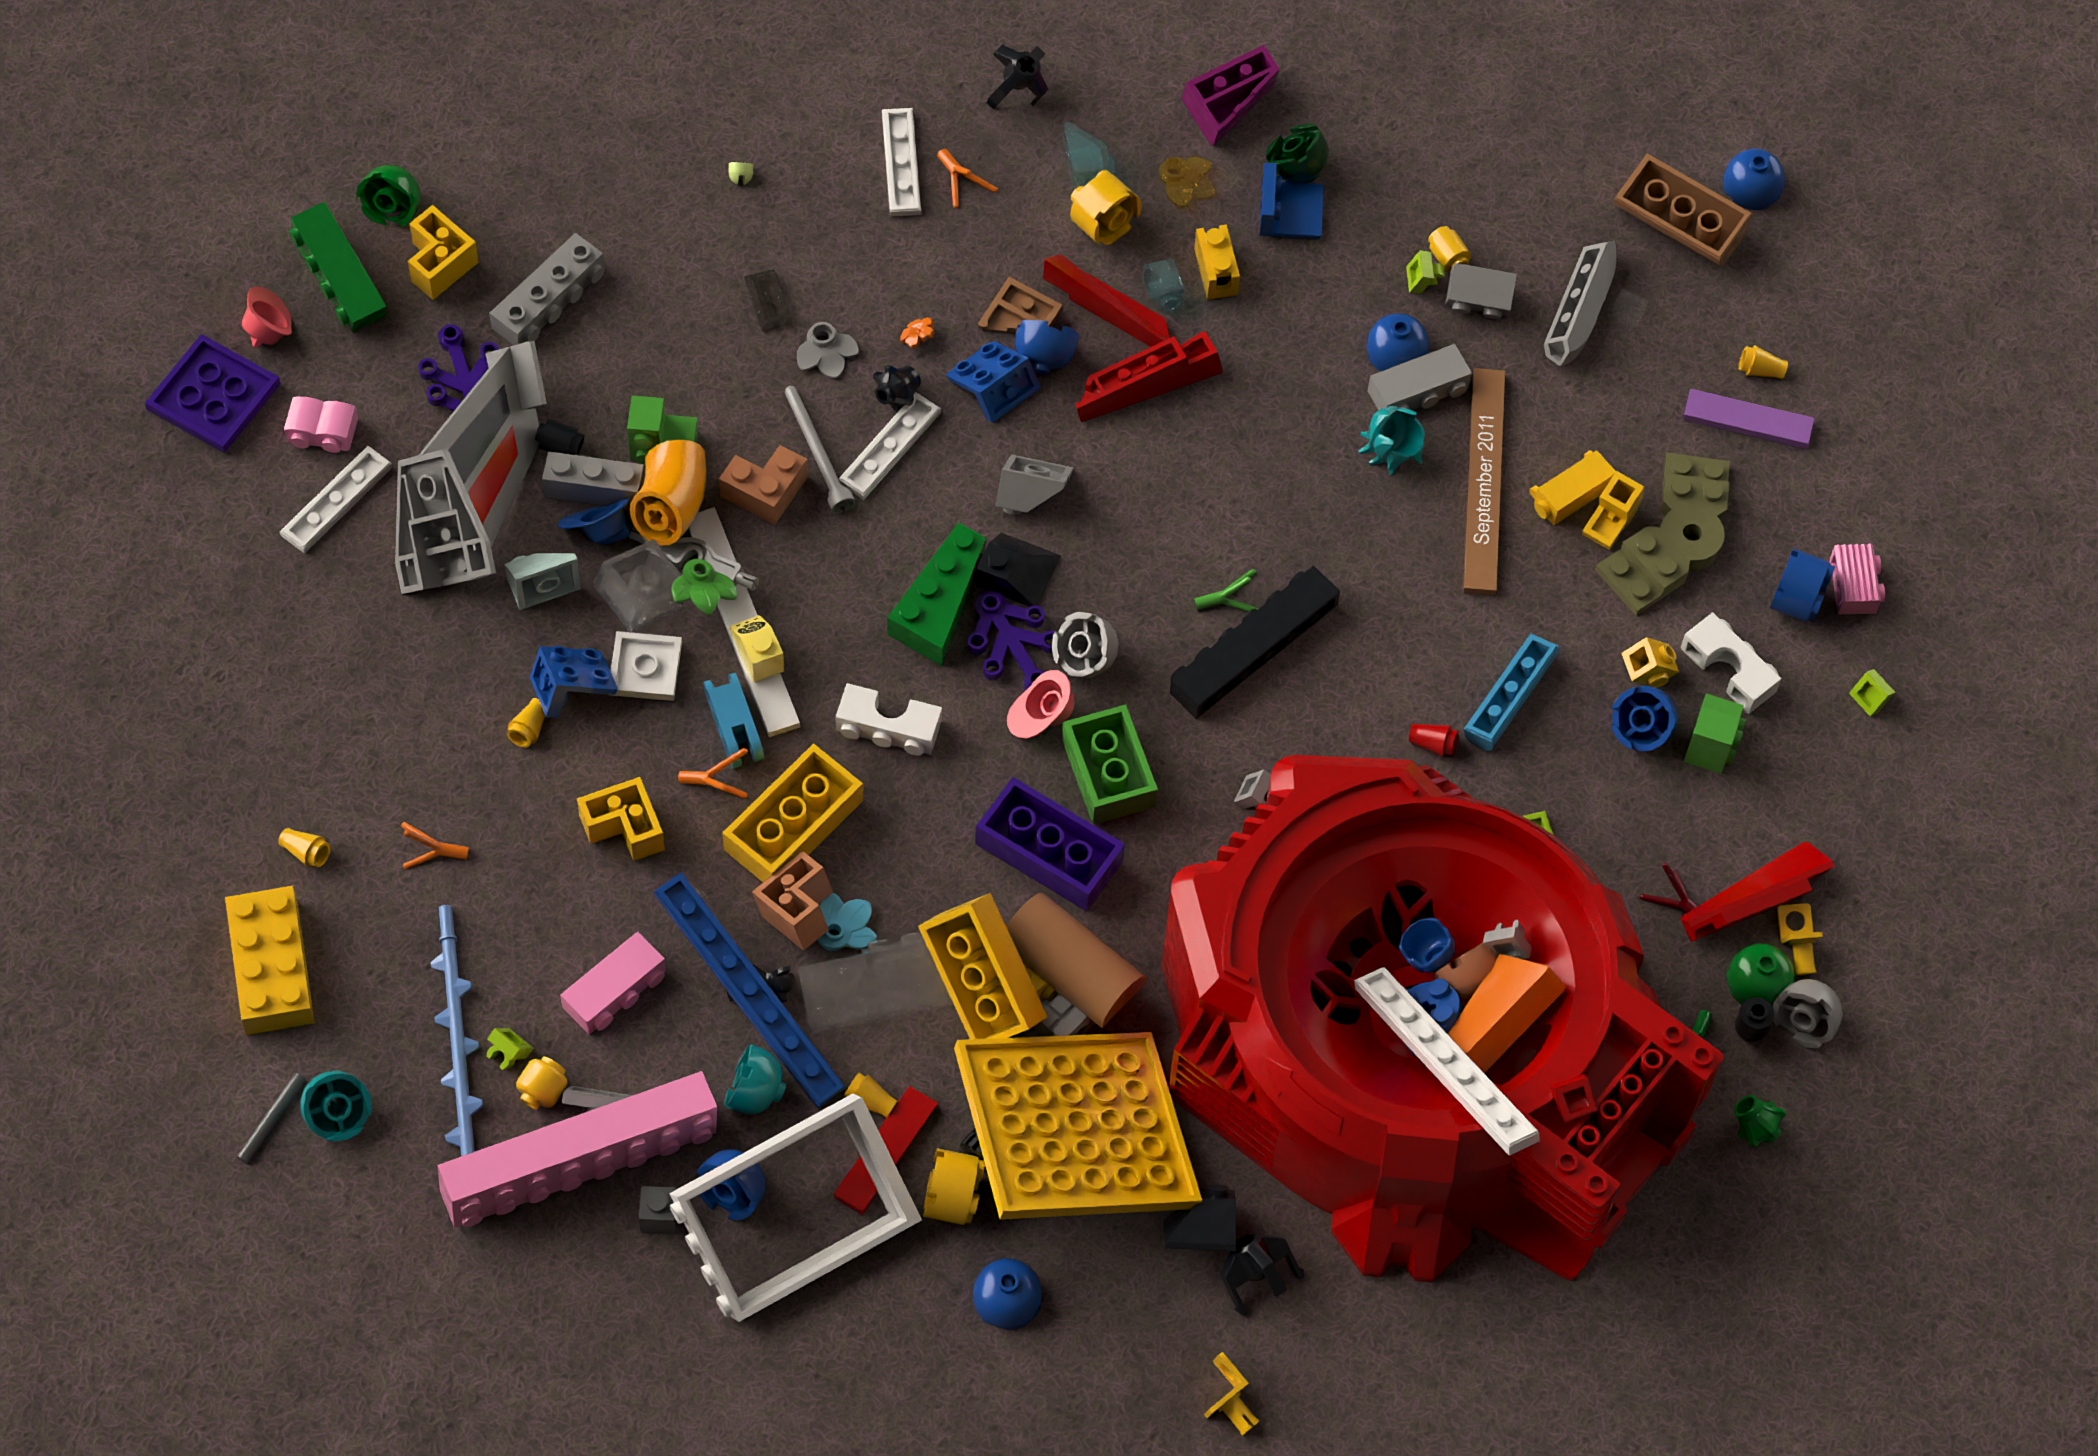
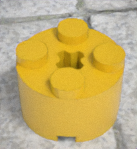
M1108 170L1100 171L1085 186L1077 187L1070 198L1073 202L1070 212L1071 220L1099 245L1100 242L1110 245L1129 232L1132 228L1129 222L1133 216L1139 217L1142 208L1141 199Z
M937 1148L933 1162H936L935 1169L930 1172L923 1217L965 1225V1223L971 1224L979 1200V1194L973 1191H977L979 1181L982 1180L985 1162L984 1160H979L978 1156Z

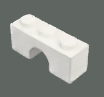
M1713 612L1684 635L1680 648L1702 670L1717 661L1729 663L1735 668L1737 674L1730 679L1726 693L1736 703L1744 705L1743 709L1748 714L1777 692L1782 679L1777 670L1771 664L1765 663L1756 654L1751 644L1742 641L1733 632L1729 623L1719 619Z
M846 684L835 717L836 731H839L844 737L849 739H858L859 737L870 739L880 747H890L891 745L902 747L912 755L932 754L942 722V707L910 699L908 708L903 715L897 718H886L877 711L879 705L878 691Z

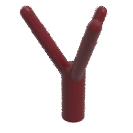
M1666 862L1662 864V868L1681 901L1647 894L1640 895L1641 900L1681 908L1685 913L1698 907L1688 897L1677 871H1672Z

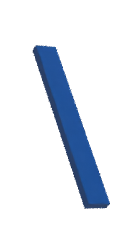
M680 872L656 889L653 893L817 1109L844 1091L846 1086L684 874Z

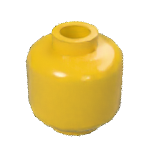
M545 1056L541 1060L533 1059L529 1061L516 1082L517 1089L522 1094L520 1100L535 1110L539 1106L553 1107L567 1087L568 1082L564 1075L566 1070L557 1062Z

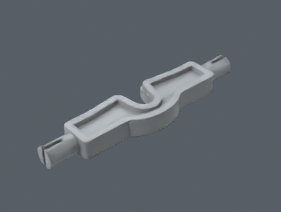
M635 526L632 528L634 532L631 531L629 534L630 539L643 543L647 552L664 559L677 568L684 567L692 556L698 555L697 559L709 562L716 572L727 575L735 587L737 584H740L754 591L757 588L755 585L758 586L759 584L758 577L744 573L741 564L716 554L712 547L703 540L685 537L680 538L671 545L660 546L645 539L640 535Z

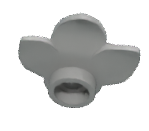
M818 322L809 329L807 341L799 346L797 350V364L801 371L817 367L825 376L837 379L844 371V358L858 355V346L850 335L837 333L836 329L827 322ZM819 336H826L828 338L824 341L817 340Z

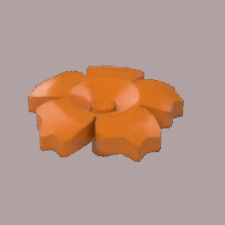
M927 317L909 323L907 325L908 328L904 329L900 336L901 343H906L913 349L915 347L918 348L920 342L924 343L927 339L933 338V334H935V331L932 329L934 327V320Z

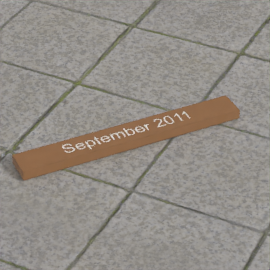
M1474 368L1472 374L1463 593L1496 595L1505 386L1504 370Z

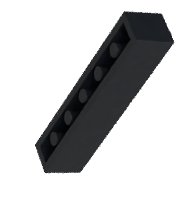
M1314 565L1305 573L1303 571L1298 572L1285 589L1274 591L1266 600V604L1258 610L1252 609L1249 611L1241 624L1234 629L1231 627L1224 631L1216 644L1211 648L1208 646L1203 648L1187 667H1179L1171 676L1170 694L1195 719L1199 718L1338 606L1340 590Z

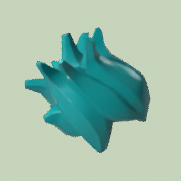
M1389 406L1378 410L1372 416L1369 431H1361L1360 436L1369 439V442L1365 447L1358 450L1359 453L1375 452L1377 456L1370 460L1369 464L1388 463L1387 469L1390 475H1393L1396 468L1409 459L1422 465L1421 453L1424 448L1425 431L1419 420L1416 419L1417 413L1410 409L1397 408L1396 406Z

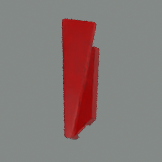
M1061 254L1044 260L1043 279L1068 293L1069 300L1150 347L1170 338L1166 320L1163 316L1092 275L1083 272Z
M1203 331L1182 345H1179L1175 336L1100 370L1088 376L1085 383L1086 391L1081 402H1076L1075 407L1079 420L1082 423L1221 374L1223 370L1218 351L1207 333Z
M1802 842L1681 917V922L1690 942L1696 941L1776 909L1780 905H1785L1802 898L1812 891L1808 881L1824 875L1833 869L1835 865L1830 858L1811 843Z

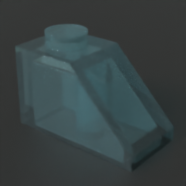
M1071 122L1064 123L1063 142L1073 190L1079 186H1085L1102 170H1108L1111 174H1114V156L1108 155L1106 143Z

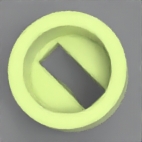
M729 163L728 172L731 181L738 184L739 176L743 175V185L749 183L753 176L754 164Z

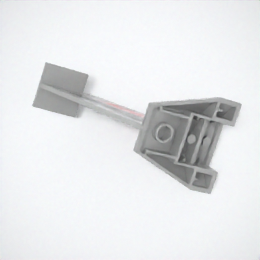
M535 341L486 353L489 369L418 456L398 461L395 564L401 594L497 575L491 547L538 449L539 442L535 441V435L539 422L536 408L533 407L547 404Z

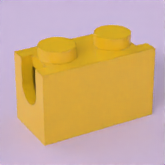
M1227 224L1219 225V229L1212 228L1207 233H1205L1204 228L1196 229L1194 250L1207 300L1238 295L1240 274ZM1227 276V284L1216 285L1218 277Z

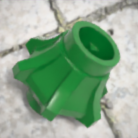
M1754 1095L1744 1096L1734 1107V1114L1737 1116L1740 1124L1738 1136L1740 1139L1748 1138V1143L1751 1147H1757L1762 1141L1766 1143L1774 1142L1781 1134L1779 1125L1786 1116V1111L1783 1108L1775 1107L1776 1104L1773 1101L1763 1102Z

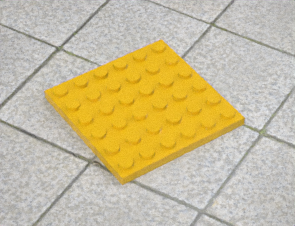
M1152 1032L957 1040L954 1050L1000 1220L1186 1210L1202 1203Z

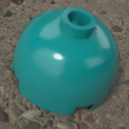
M753 1044L748 1045L734 1071L736 1076L732 1088L735 1091L728 1088L724 1106L734 1111L751 1115L767 1110L772 1101L779 1103L784 1094L786 1084L781 1082L783 1070L778 1059L765 1049Z
M339 1070L326 1071L312 1078L304 1088L300 1100L301 1114L307 1127L319 1137L333 1142L348 1140L359 1134L372 1112L371 1095L365 1084L353 1074Z

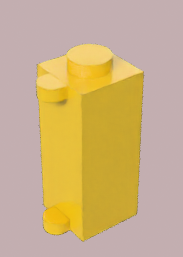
M1589 450L1584 454V459L1542 486L1538 487L1535 485L1529 489L1531 496L1534 498L1535 510L1542 519L1547 518L1553 525H1556L1599 497L1616 471L1597 450L1595 452Z

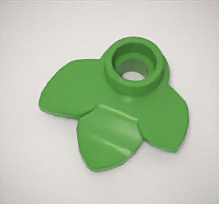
M703 559L689 560L683 567L682 576L673 582L671 589L675 603H682L691 599L706 615L713 613L720 598L725 600H735L737 598V590L732 580L727 575L716 572L713 566Z

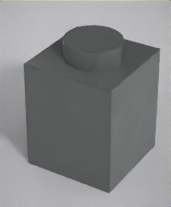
M641 1186L639 1209L641 1233L676 1234L677 1220L670 1209V1205L674 1202L669 1194L677 1190L676 1187Z

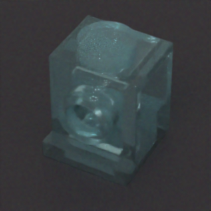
M1171 258L1143 265V285H1146L1149 299L1151 301L1156 300L1158 309L1171 311L1182 305L1184 286L1174 259Z

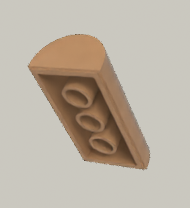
M1648 153L1621 188L1613 202L1618 208L1719 266L1724 265L1738 247L1753 216V213Z
M1043 892L1030 898L1006 926L1023 964L1101 1028L1147 982V977Z

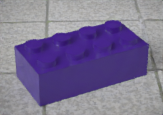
M1014 777L1011 778L976 825V845L1086 912L1124 861V843Z

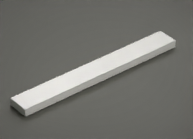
M715 507L698 512L688 528L690 537L703 540L712 547L716 554L736 562ZM737 584V598L735 600L720 598L717 606L769 737L800 728L799 719L781 674L779 673L753 682L731 634L729 626L758 616L747 588Z
M1385 967L1355 980V990L1509 1156L1540 1141L1539 1131Z

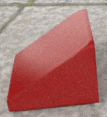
M1583 1074L1550 1086L1552 1095L1565 1123L1599 1111L1587 1076Z

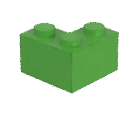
M632 395L627 425L630 460H636L639 464L645 465V457L649 450L666 441L689 440L697 443L699 433L697 417L665 415L664 398Z
M1706 693L1684 762L1722 774L1725 764L1732 765L1746 719L1740 717L1744 705Z

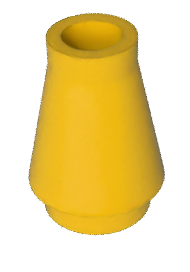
M1756 345L1753 347L1746 346L1739 361V370L1744 371L1746 376L1783 379L1788 368V361L1782 360Z
M533 698L508 724L507 736L512 743L519 747L527 748L531 744L536 743L545 718L539 699Z
M286 828L282 831L278 840L279 846L287 849L307 867H321L330 854V844L322 836Z
M859 1072L844 1094L846 1097L851 1094L861 1096L868 1110L878 1113L885 1118L888 1117L897 1103V1100L892 1098L869 1074L864 1076Z

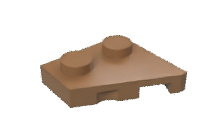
M1008 277L979 321L978 329L982 331L1016 333L1018 324L1021 325L1022 320L1047 321L1048 326L1052 327L1062 313L1063 305Z

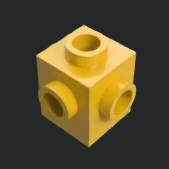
M1646 637L1622 652L1633 682L1657 688L1668 683L1669 678L1679 672L1675 662L1676 654L1667 643Z

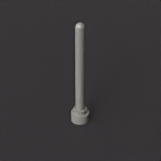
M788 386L785 389V395L830 490L827 501L834 514L842 513L843 511L840 508L842 506L845 507V511L853 509L856 501L851 490L840 484L796 387Z

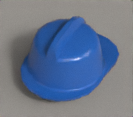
M621 499L608 505L588 508L566 516L558 522V527L561 529L580 527L589 540L603 545L615 543L628 537L631 533L624 508L628 504L629 499Z

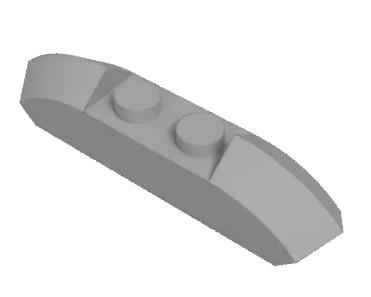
M1615 241L1583 247L1544 342L1546 357L1559 366L1572 362L1581 353L1596 324L1597 317L1606 299L1615 273Z

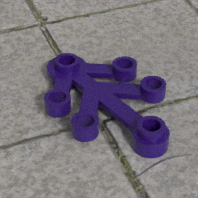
M448 324L439 331L438 340L441 348L449 351L457 376L438 368L436 361L431 358L421 360L418 364V369L422 379L434 380L440 383L428 387L426 391L428 402L433 406H442L454 412L462 401L446 395L445 388L442 385L462 393L465 398L489 369L485 352L499 350V347L494 342L482 344L480 347L481 357L469 373L461 348L464 344L463 331L456 325ZM449 333L456 334L452 338L446 337V335ZM426 367L433 368V370L429 372L423 371V369ZM434 393L442 394L440 397L437 398L432 397Z
M985 591L978 595L975 600L974 609L980 618L975 632L968 637V650L976 655L986 651V636L993 622L999 633L990 658L985 660L983 664V674L989 680H997L1001 677L1003 672L1002 663L1008 648L1025 675L1024 690L1026 691L1032 685V680L1045 672L1037 670L1022 643L1042 648L1046 653H1052V645L1046 644L1045 641L1053 639L1055 631H1046L1040 634L1011 626L1006 617L1024 621L1029 627L1038 628L1044 623L1045 612L1037 605L1025 609L1007 604L1002 594L996 591ZM987 602H994L996 606L990 608L985 604ZM1031 614H1038L1040 618L1034 620L1029 616ZM979 640L983 644L981 646H974L972 642ZM990 666H996L998 670L996 672H990L987 668Z

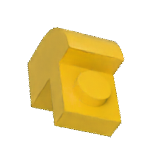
M1616 471L1600 495L1599 506L1584 527L1582 535L1610 551L1624 528H1627L1637 512L1644 495V486Z

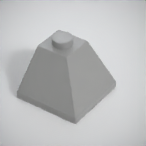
M1011 454L1002 468L995 506L1002 507L1003 511L1009 514L1020 515L1022 512L1027 513L1063 490L1072 475L1074 467Z

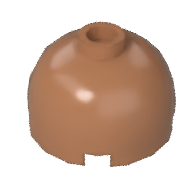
M1482 942L1433 974L1436 979L1446 980L1449 986L1455 989L1460 1000L1471 999L1483 979L1490 973L1498 955Z

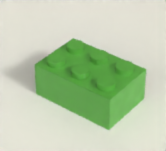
M1126 704L1063 722L1062 742L1093 825L1156 807L1158 789Z

